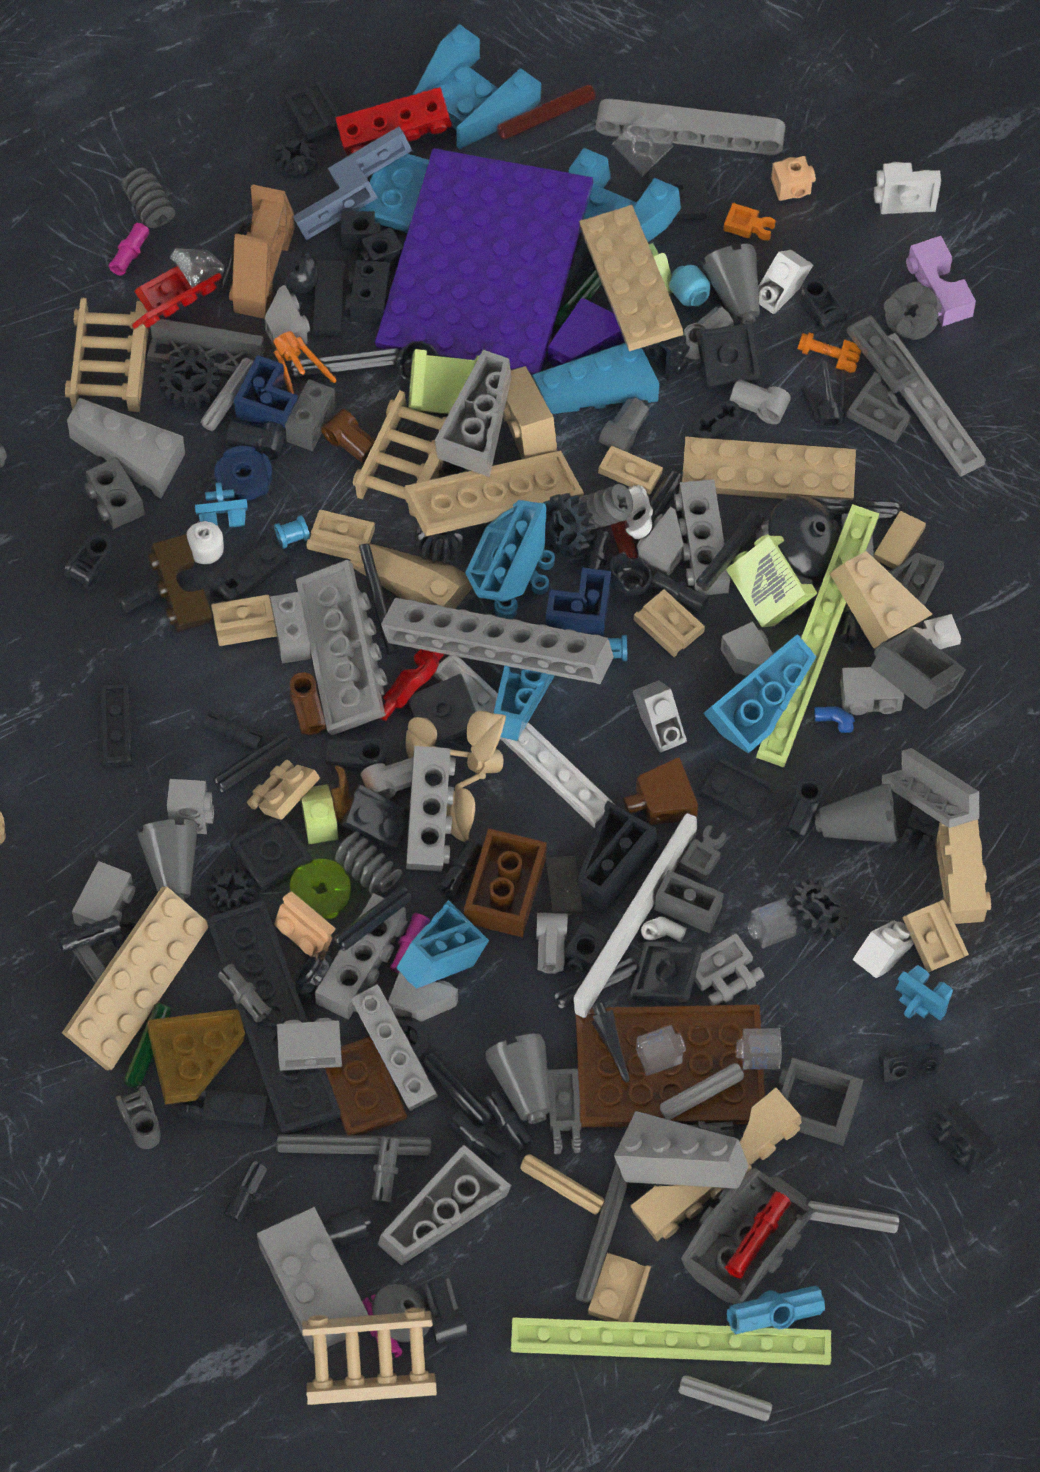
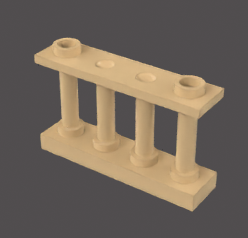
M81 298L80 308L74 311V326H77L71 381L67 380L65 386V396L70 398L72 409H74L79 395L122 397V400H127L128 411L140 412L149 328L146 329L142 325L133 330V335H128V338L86 336L87 324L126 325L134 329L132 324L147 313L141 301H137L136 312H131V314L88 312L86 298ZM85 347L127 349L128 352H131L130 359H126L125 362L83 360ZM82 371L125 373V376H128V383H123L122 386L81 384Z
M399 391L395 400H391L388 404L387 417L362 469H358L354 475L353 485L356 488L357 498L363 499L368 487L406 500L403 494L405 487L373 477L379 464L417 476L418 480L416 483L440 478L439 470H441L444 461L437 457L435 440L430 442L396 431V428L402 417L440 431L447 417L441 419L408 408L406 406L405 392ZM393 441L427 452L429 457L425 464L418 465L385 454L389 442ZM408 503L409 513H410L411 516H414V517H415V515H414V513H413V511H412V509H411V507H410V505H409V503Z
M410 1308L405 1310V1313L332 1319H328L326 1315H315L309 1317V1320L302 1321L303 1336L313 1335L316 1379L311 1383H307L308 1405L437 1395L435 1373H429L425 1370L422 1327L432 1326L431 1311L424 1312L423 1308ZM409 1328L412 1371L409 1375L396 1376V1373H393L390 1329ZM377 1330L380 1374L376 1378H364L361 1375L358 1332ZM345 1333L348 1376L345 1377V1380L332 1381L328 1373L326 1334Z

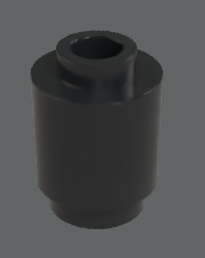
M358 1206L330 1216V1220L323 1222L333 1245L339 1244L340 1246L367 1237V1230L372 1228L367 1211L360 1212Z

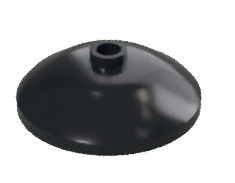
M791 496L782 500L774 507L768 522L769 536H782L785 540L778 547L795 573L808 578L825 576L841 535L838 522L825 506L806 496Z

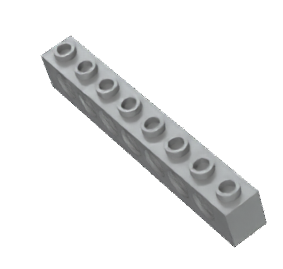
M395 598L381 623L386 639L391 644L601 684L614 657L608 638L600 635L584 634L570 629L563 630L544 624H531L517 619L510 620L491 614L473 613L464 609L457 610L438 604L420 603L411 599Z

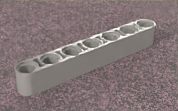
M605 99L599 103L596 130L607 136H621L632 139L775 155L779 154L783 149L785 124L779 119Z

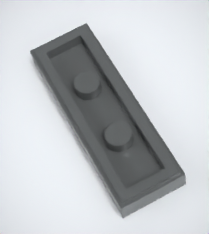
M872 315L848 326V335L894 393L918 381L919 375Z

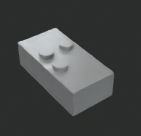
M315 1207L257 1233L259 1248L302 1335V1321L309 1320L311 1316L326 1315L328 1319L369 1316ZM345 1333L326 1334L327 1348L345 1340ZM313 1335L303 1336L313 1355Z

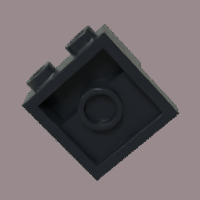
M684 333L681 336L642 347L651 368L668 381L676 374L681 375L689 364L685 360V356L689 352L690 346L686 344Z

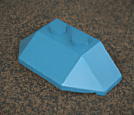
M518 500L513 504V508L502 513L486 526L465 572L477 597L506 601L524 594L545 547L546 505L544 503Z

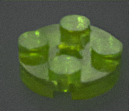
M329 859L312 860V863L304 867L301 865L296 869L290 881V892L292 891L323 918L332 919L347 905L351 894V885L341 865ZM320 883H324L325 889L328 891L317 894L312 888L313 886L318 887Z

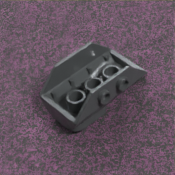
M756 1168L744 1175L739 1189L724 1188L718 1198L720 1203L715 1209L710 1206L700 1220L702 1225L681 1258L685 1268L698 1283L728 1303H743L768 1271L773 1274L783 1260L781 1257L782 1253L786 1248L791 1251L801 1238L799 1232L816 1212L807 1205V1197L779 1177H767ZM774 1192L784 1194L790 1199L791 1204L778 1222L779 1227L775 1233H771L766 1239L762 1248L744 1273V1276L741 1279L732 1276L726 1271L725 1266L755 1223V1216L758 1212L763 1211Z

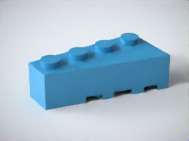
M626 343L533 374V380L551 414L579 411L582 407L593 406L595 409L606 408L608 404L622 403L624 405L628 398H637L641 401L648 400V403L658 402L659 382L643 349L639 348L629 351Z

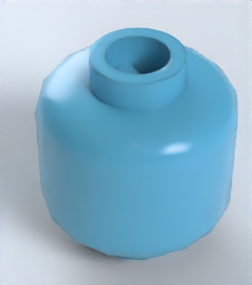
M686 265L674 270L669 282V288L682 305L699 306L709 297L711 283L697 266Z

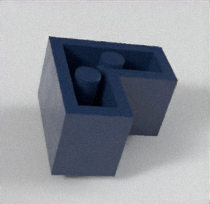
M259 355L256 356L234 399L236 418L261 426L266 422H273L286 429L285 423L298 400V395L281 390L285 383L282 363Z
M582 568L579 593L550 589L546 611V625L553 628L570 629L579 633L596 634L604 637L611 571Z

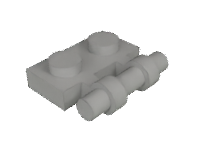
M735 933L702 953L694 981L701 991L713 986L716 992L707 996V1000L710 1005H718L721 1002L726 1004L733 1000V995L744 989L750 990L755 987L756 982L764 978V973L759 967L750 972L746 968V965L753 961V956ZM735 972L738 979L726 985L723 978Z

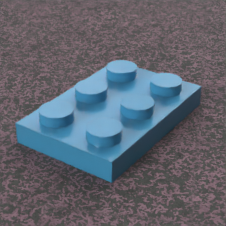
M406 154L375 172L370 180V185L377 199L357 211H375V222H380L383 226L408 233L429 160Z

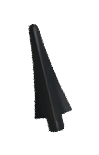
M604 1002L597 1003L592 1006L595 1016H593L594 1020L591 1023L611 1054L623 1081L627 1083L630 1081V1077L620 1047L613 1010L607 1012Z

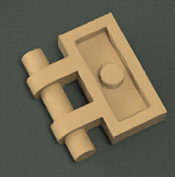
M285 760L280 767L276 766L270 772L271 776L263 785H258L252 791L253 795L247 801V804L254 810L259 806L265 815L282 820L320 777L314 769L300 765L294 767L290 761Z

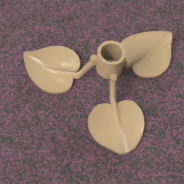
M488 711L475 712L470 717L467 726V739L472 745L471 752L450 749V755L467 757L469 769L476 773V775L455 786L453 805H447L446 816H452L451 834L461 841L465 842L469 839V831L475 815L474 798L471 792L463 789V787L479 779H485L486 773H498L501 771L504 762L503 755L496 747L503 730L506 715ZM413 718L408 723V730L406 732L408 758L413 757L415 746L435 747L437 730L433 723L426 718Z

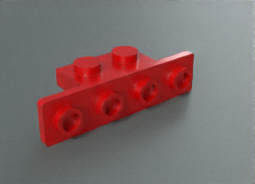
M176 266L141 285L134 292L147 310V313L135 321L132 327L135 330L144 325L147 329L160 320L158 316L163 314L167 318L178 311V305L181 303L186 307L198 299L197 295L199 293L203 297L217 288L215 283L222 278L220 272L192 287L180 268Z

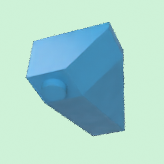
M797 634L703 714L724 738L749 753L773 732L776 723L787 708L790 699L798 686H800L817 656Z

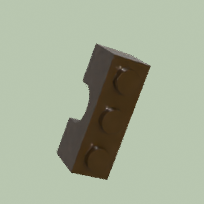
M187 535L153 543L151 553L148 554V560L152 571L157 570L160 579L156 581L160 597L166 598L169 607L165 609L169 625L174 624L176 632L210 623L212 613L204 589L188 592L183 590L176 580V576L180 572L192 569L195 563Z

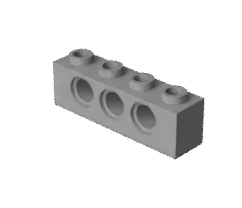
M714 479L680 482L679 494H674L676 511H681L682 516L681 519H678L681 535L685 536L686 541L683 546V560H689L690 568L686 569L688 586H693V589L702 595L729 593L730 575L726 569L709 590L703 591L701 587L696 585V580L708 566L700 562H711L725 545ZM698 511V512H701V513H703V514L696 515V514H693L692 512ZM698 536H703V537H706L707 539L701 540V539H698V538H696V537H698Z
M414 747L406 869L442 872L443 863H449L450 845L444 844L445 834H451L452 816H446L447 805H453L454 787H448L449 775H455L456 758L450 757L451 748ZM429 774H436L440 777L441 783L437 786H431L426 783L425 777ZM427 803H434L439 807L440 811L435 815H428L424 812L423 806ZM426 832H432L437 836L438 841L428 845L422 841L421 836Z
M373 893L360 917L385 898ZM401 908L346 951L340 949L315 992L317 1005L348 1020L354 1011L357 1012L351 998L366 991L368 986L373 987L376 983L381 963L383 961L388 962L394 950L393 943L395 939L403 936L407 929L406 908ZM375 930H383L385 932L382 936H374L371 933ZM362 954H367L371 957L367 961L357 959ZM346 979H353L356 981V983L352 986H346L342 984V982Z
M377 984L351 998L409 1110L412 1111L438 1097L379 985Z

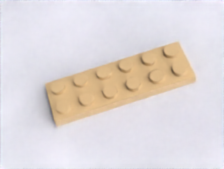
M633 205L579 221L580 229L628 350L632 351L683 335L681 323Z
M685 437L682 482L714 479L716 494L778 499H786L788 495L854 499L856 449Z
M561 451L492 466L490 477L474 471H468L406 485L403 492L425 536L494 521L502 513L513 508V504L518 500L543 503L550 500V497L558 494L570 493L571 497L579 496V498L584 494Z
M161 887L62 1034L105 1070H112L153 1010L154 1005L164 994L208 929L207 921L171 889Z

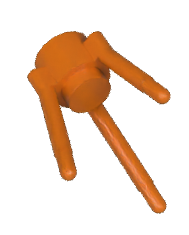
M288 331L275 338L273 343L277 350L274 351V354L279 363L283 364L284 381L289 393L294 394L284 358L286 361L292 360L301 375L305 374V370L297 357L301 354L300 349L332 383L336 382V378L310 351L301 337L296 338L292 331Z

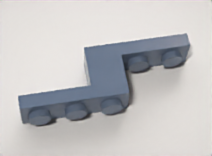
M400 127L395 128L328 168L339 189L293 216L306 240L340 221L342 211H357L377 199L366 177L412 151Z

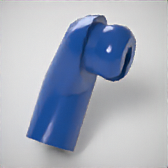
M836 706L814 707L815 722H838V730L841 733H849L854 730V716Z

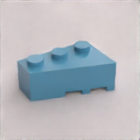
M448 900L440 912H437L432 921L411 942L396 968L417 989L473 967L489 940Z

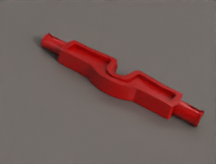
M420 649L414 655V661L419 667L417 669L403 670L392 687L383 697L386 701L383 705L385 716L379 719L387 721L395 708H403L414 692L434 675L439 666L440 659L444 656L443 653Z

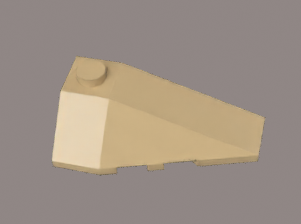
M370 543L381 586L404 600L411 599L420 603L438 604L443 607L456 609L473 588L466 574L453 565L443 564L438 561L433 563L430 559L424 560L416 555ZM351 560L353 568L366 576L363 562Z

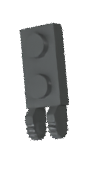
M578 1068L549 1069L548 1083L551 1109L549 1119L550 1131H553L554 1154H561L562 1139L560 1131L572 1130L571 1147L573 1153H580V1130L582 1124Z

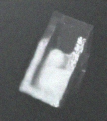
M176 248L170 256L192 287L219 272L220 274L223 273L225 268L209 250Z

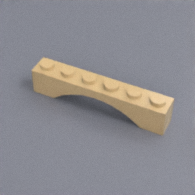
M777 1088L773 1089L751 1109L749 1123L740 1141L749 1165L746 1173L752 1169L750 1165L758 1158L763 1160L770 1156L776 1149L774 1145L783 1138L788 1140L800 1130L799 1125L802 1123L800 1114ZM684 1185L655 1186L631 1205L635 1216L655 1240L658 1241L662 1237L664 1239L671 1237L679 1229L678 1224L686 1217L692 1219L698 1215L703 1209L702 1204L711 1197L713 1199L718 1198L724 1188Z

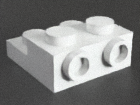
M893 162L883 164V170L877 171V187H874L875 203L880 204L881 214L935 212L941 183L940 171L921 170L912 172L911 163Z

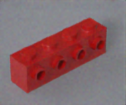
M441 87L336 117L343 148L347 156L397 127L401 128L409 142L419 139L420 135L426 133L438 134L444 132L447 127L452 126Z

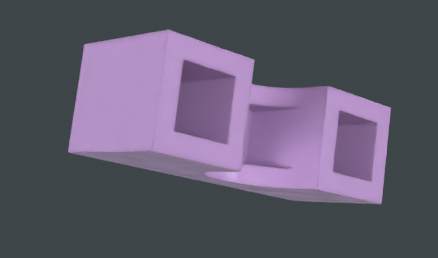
M938 236L911 245L909 258L906 259L909 272L915 274L918 282L930 288L938 296L941 303V313L939 312L938 319L941 325L945 326L972 317L976 300L964 279L957 282H946L939 277L950 273L952 255L942 237Z

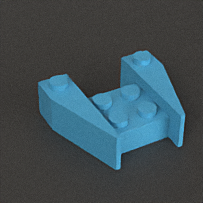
M460 24L440 42L413 93L414 95L441 87L451 119V127L456 129L457 147L459 149L522 120L541 102V82L521 68L499 88L472 70L470 67L480 59V39Z
M586 148L581 151L569 168L568 173L593 177L594 184L584 219L633 205L646 240L649 242L669 226L681 209L679 189L656 178L653 179L637 203L604 189V186L611 178L608 158Z

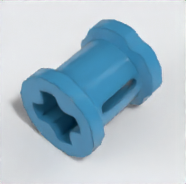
M302 515L297 516V520L284 525L279 523L274 525L276 537L282 549L287 548V544L301 539L308 541L310 539L308 527Z
M622 635L621 638H608L613 658H621L622 661H627V635Z

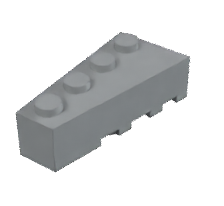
M486 350L482 351L435 439L438 459L490 477L512 377L509 358Z
M81 398L78 399L67 419L69 434L72 440L107 461L117 457L125 472L133 477V481L141 486L145 485L160 499L163 497L185 455L183 436Z
M637 1111L614 1154L624 1181L632 1183L739 1189L749 1167L739 1139Z

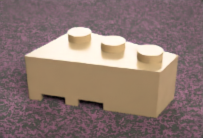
M867 551L843 563L829 573L873 648L878 647L883 641L886 642L892 639L897 634L906 631L932 615L919 600Z
M978 819L951 828L940 822L935 846L946 906L955 924L984 922L987 910H991V898L989 892H985L986 868L982 864V844L979 836Z

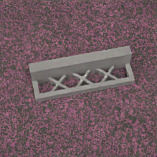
M912 748L902 751V770L882 775V784H890L892 791L948 828L979 819V791Z

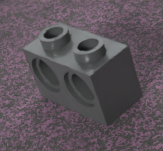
M308 379L285 423L286 440L288 443L310 451L314 450L322 434L321 426L330 419L336 407L334 388Z
M117 457L86 471L88 483H85L84 486L91 500L96 498L99 504L97 509L103 521L108 520L113 529L144 516L142 499ZM104 482H111L108 485H102ZM116 504H124L123 506H120V507H115V506H114V505H116Z

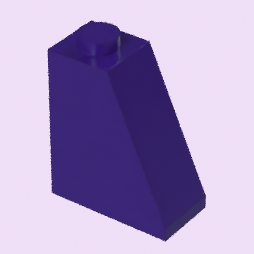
M581 298L549 344L548 362L556 367L623 344L625 340L614 313Z

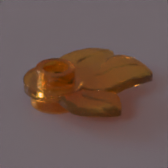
M335 766L339 775L340 785L337 788H333L331 792L334 798L333 806L336 820L342 822L350 801V793L345 770L340 766Z

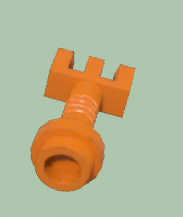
M802 333L797 349L802 350L803 354L807 355L809 350L827 354V356L838 359L837 369L850 373L855 372L856 363L859 360L858 354L861 353L856 343L844 340L842 348L814 340V333Z

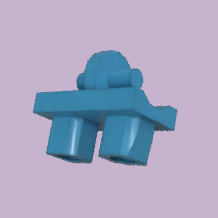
M221 482L216 483V491L205 492L206 501L218 500V502L195 505L196 516H199L200 522H212L218 526L216 514L228 513L229 527L245 526V511H248L247 499L224 502L223 499L235 498L234 489L222 490Z
M919 965L915 966L908 974L903 971L898 977L899 983L896 990L902 994L899 1001L907 1006L904 1015L910 1019L917 1013L925 1018L930 1013L941 1021L946 1014L953 989L944 982H939L933 991L926 987L924 984L928 981L930 974Z

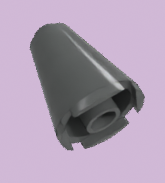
M740 244L741 249L733 250L732 246L716 250L705 257L706 263H701L703 271L727 312H729L730 317L735 323L740 325L754 323L756 317L760 314L756 250L749 244Z
M881 784L820 807V814H815L817 832H823V836L827 838L885 843L897 842L896 815H894V802L890 784Z
M175 819L162 820L143 825V831L137 829V836L157 892H159L161 887H168L184 902L185 898H188L191 893L198 830L195 821L184 819V825L175 824Z
M527 1034L517 1036V1042L508 1045L506 1040L490 1047L485 1052L487 1063L520 1119L528 1120L529 1124H535L545 1120L546 1114L551 1111L546 1045L541 1034Z

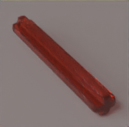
M591 85L583 86L498 124L497 132L501 139L509 138L594 100L595 91Z

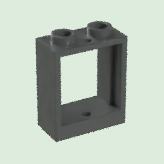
M913 628L902 634H897L889 642L883 641L875 650L874 655L876 658L871 665L872 669L924 709L952 693L966 671L965 668Z
M792 1058L789 1068L783 1067L778 1084L783 1085L781 1094L787 1101L789 1100L795 1078L846 1094L836 1127L801 1116L802 1123L799 1125L800 1130L798 1132L844 1146L864 1080Z

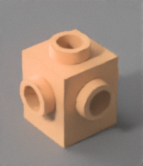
M805 156L791 157L773 163L771 180L779 201L801 198L811 194L812 182H815V172L812 166H808Z

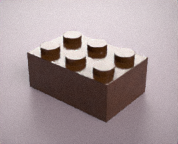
M488 828L464 907V916L475 926L523 937L546 861L547 843Z

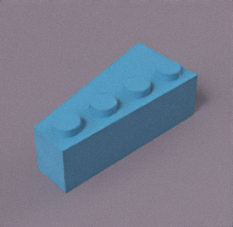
M504 665L493 712L506 715L500 737L518 741L555 675Z

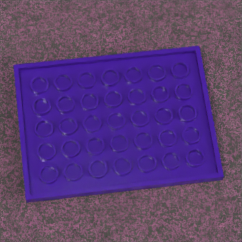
M433 148L375 341L376 347L383 349L398 347L401 351L404 346L412 341H424L433 345L440 357L475 360L483 350L509 358L511 370L526 366L531 377H533V374L541 372L580 234L579 221L584 219L594 184L593 177Z

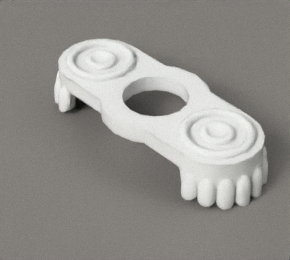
M633 485L628 488L633 499V511L626 520L629 528L625 530L633 538L640 539L645 537L652 529L651 516L653 509L650 506L646 490L642 486ZM646 510L643 517L633 520L637 512Z

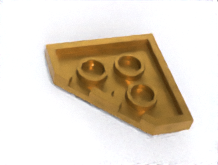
M238 1009L148 1020L147 1028L165 1104L195 1101L242 1044L245 1032Z

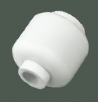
M202 521L197 522L188 529L186 535L195 562L211 564L222 556L224 550L223 535L217 525L212 522Z

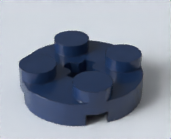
M236 446L228 449L223 453V457L219 462L217 461L214 469L216 483L221 482L222 490L234 489L235 498H227L231 501L251 500L265 495L272 481V467L269 458L264 453L262 455L260 452L255 451V448L251 446ZM240 469L251 472L247 477L237 476L240 474Z

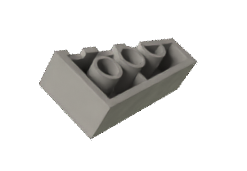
M463 1145L381 1234L378 1245L400 1265H403L505 1198L511 1185Z

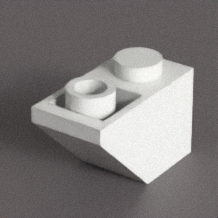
M792 250L779 251L758 286L759 304L775 314L800 289L813 264Z
M894 920L871 931L853 960L875 978H878L889 972L914 945V942L906 925Z

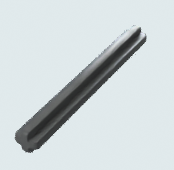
M279 1134L277 1137V1150L280 1153L379 1155L380 1137H387L390 1140L391 1138L400 1140L397 1155L428 1156L431 1153V1139L429 1137Z
M617 1162L576 1291V1299L584 1303H591L628 1185V1182L624 1181Z

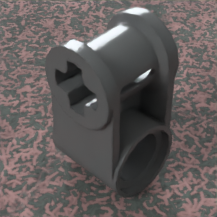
M145 1086L139 1087V1091L127 1096H116L115 1100L124 1122L127 1123L136 1145L142 1149H151L157 1146L161 1139L158 1118ZM143 1127L153 1128L149 1133L139 1132Z

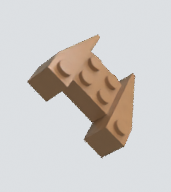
M251 185L253 209L251 232H247L246 236L235 234L233 284L230 289L229 300L233 301L234 313L265 319L273 299L272 280L281 251H288L295 230L294 213L285 191Z

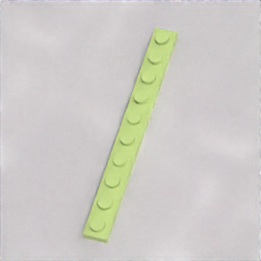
M852 504L801 637L817 657L790 699V703L776 723L773 732L761 742L756 758L785 767L847 603L829 573L867 550L879 513Z
M512 1318L511 1352L830 1365L831 1330L761 1328L735 1334L731 1331L730 1326Z

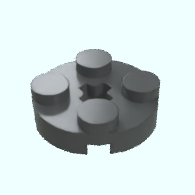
M912 282L902 286L884 303L886 322L889 328L899 337L912 340L921 339L930 334L938 324L939 312L941 313L940 300L930 288L919 282ZM919 306L915 317L908 315L911 307Z

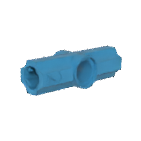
M817 1286L782 1294L773 1290L766 1291L756 1300L730 1305V1309H727V1320L731 1331L735 1334L770 1326L776 1329H785L795 1320L820 1315L825 1310V1300Z

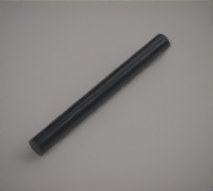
M365 543L359 546V551L388 655L398 653L399 650L397 644L388 643L381 625L388 610L370 544Z

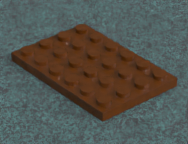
M760 1004L606 1008L607 1012L610 1010L614 1012L620 1047L630 1077V1081L627 1083L623 1081L611 1054L591 1023L594 1020L593 1016H595L593 1008L589 1010L585 1018L576 1014L581 1127L629 1126L636 1111L665 1119L660 1111L661 1103L734 1063L741 1067L744 1073L743 1080L670 1120L685 1125L698 1124V1121H705V1123L733 1121V1124H748L752 1107L765 1097L763 1061L758 1058V1051H754L755 1060H752V1049H760V1056L763 1058Z

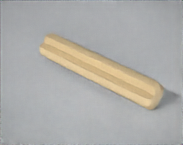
M527 1154L522 1160L520 1169L591 1213L598 1214L604 1204V1198L531 1154Z

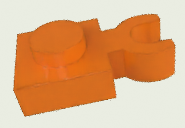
M733 203L725 220L723 231L750 238L751 234L755 233L760 239L768 241L771 237V231L763 228L774 229L776 220L771 217L758 218V210Z

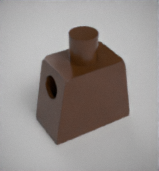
M680 757L639 775L636 782L637 794L623 798L626 811L632 814L644 810L650 825L680 822L687 813L695 816L697 819L698 804Z

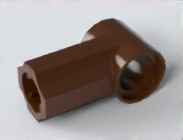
M341 409L321 426L323 436L332 445H341L361 463L366 461L375 440L359 427L357 420L349 411Z
M299 672L295 674L290 680V700L295 708L301 734H318L326 729V723L316 690V681L309 673ZM300 687L309 689L307 693H299L296 690Z

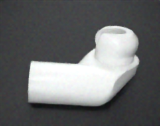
M658 917L645 922L641 927V934L647 940H655L667 935L681 942L687 928L665 917Z

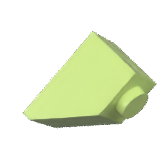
M328 784L314 786L300 800L308 844L338 840L337 822Z

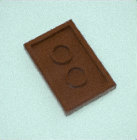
M369 1036L341 1046L342 1067H328L325 1070L341 1112L340 1119L346 1134L360 1136L407 1119L392 1077L371 1037Z

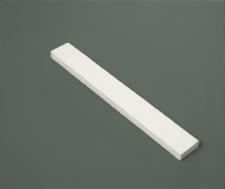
M449 655L439 663L434 676L440 682L461 673L476 711L494 712L498 693L460 657ZM527 723L518 741L500 737L509 748L594 828L601 823L607 800L611 803L613 802L530 723Z
M688 813L684 815L574 995L575 1014L586 1017L653 907L656 894L667 871H675L697 834V820L695 816Z

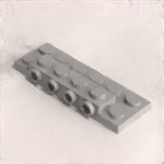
M345 560L296 579L327 731L331 735H335L385 716L381 695H384L383 686L387 685V678L383 669L379 668L377 663L378 660L382 659L380 648L372 640V635L376 634V627L373 620L367 617L366 610L371 608V604L365 592L362 593L357 587L353 564L349 560Z

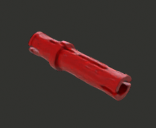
M774 1192L763 1211L757 1213L752 1228L725 1266L729 1274L739 1279L744 1276V1273L762 1248L766 1239L771 1233H775L779 1227L778 1222L791 1204L787 1196L780 1192Z

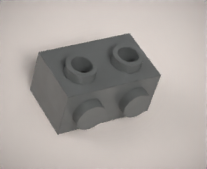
M668 870L656 894L654 910L710 934L722 909L724 893Z

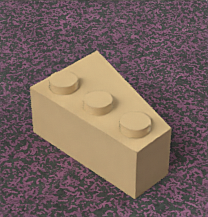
M524 366L511 370L512 377L503 419L505 422L507 421L521 458L525 459L556 452L557 443L553 415L528 369Z

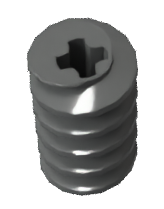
M139 168L130 172L123 179L122 188L131 201L132 206L136 209V213L143 225L148 228H156L167 224L173 219L175 210L171 207L165 192L161 190L162 187L157 182L154 174L148 173V170L145 168Z
M621 484L579 498V504H587L585 512L593 514L589 519V523L594 524L595 528L590 529V531L627 520L633 511L632 495L629 489Z
M355 832L341 843L336 852L335 861L339 865H344V870L352 873V877L355 880H361V885L364 888H369L371 895L373 893L381 895L399 880L402 870L396 869L391 873L390 871L394 863L388 861L383 865L385 855L380 853L374 857L377 847L371 846L366 850L368 839L363 838L357 842L360 832Z

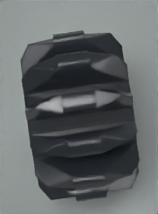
M420 526L415 531L416 553L422 554V559L424 560L431 559L433 563L441 561L443 564H446L447 560L455 561L456 556L460 554V550L463 547L461 528L430 536H425Z

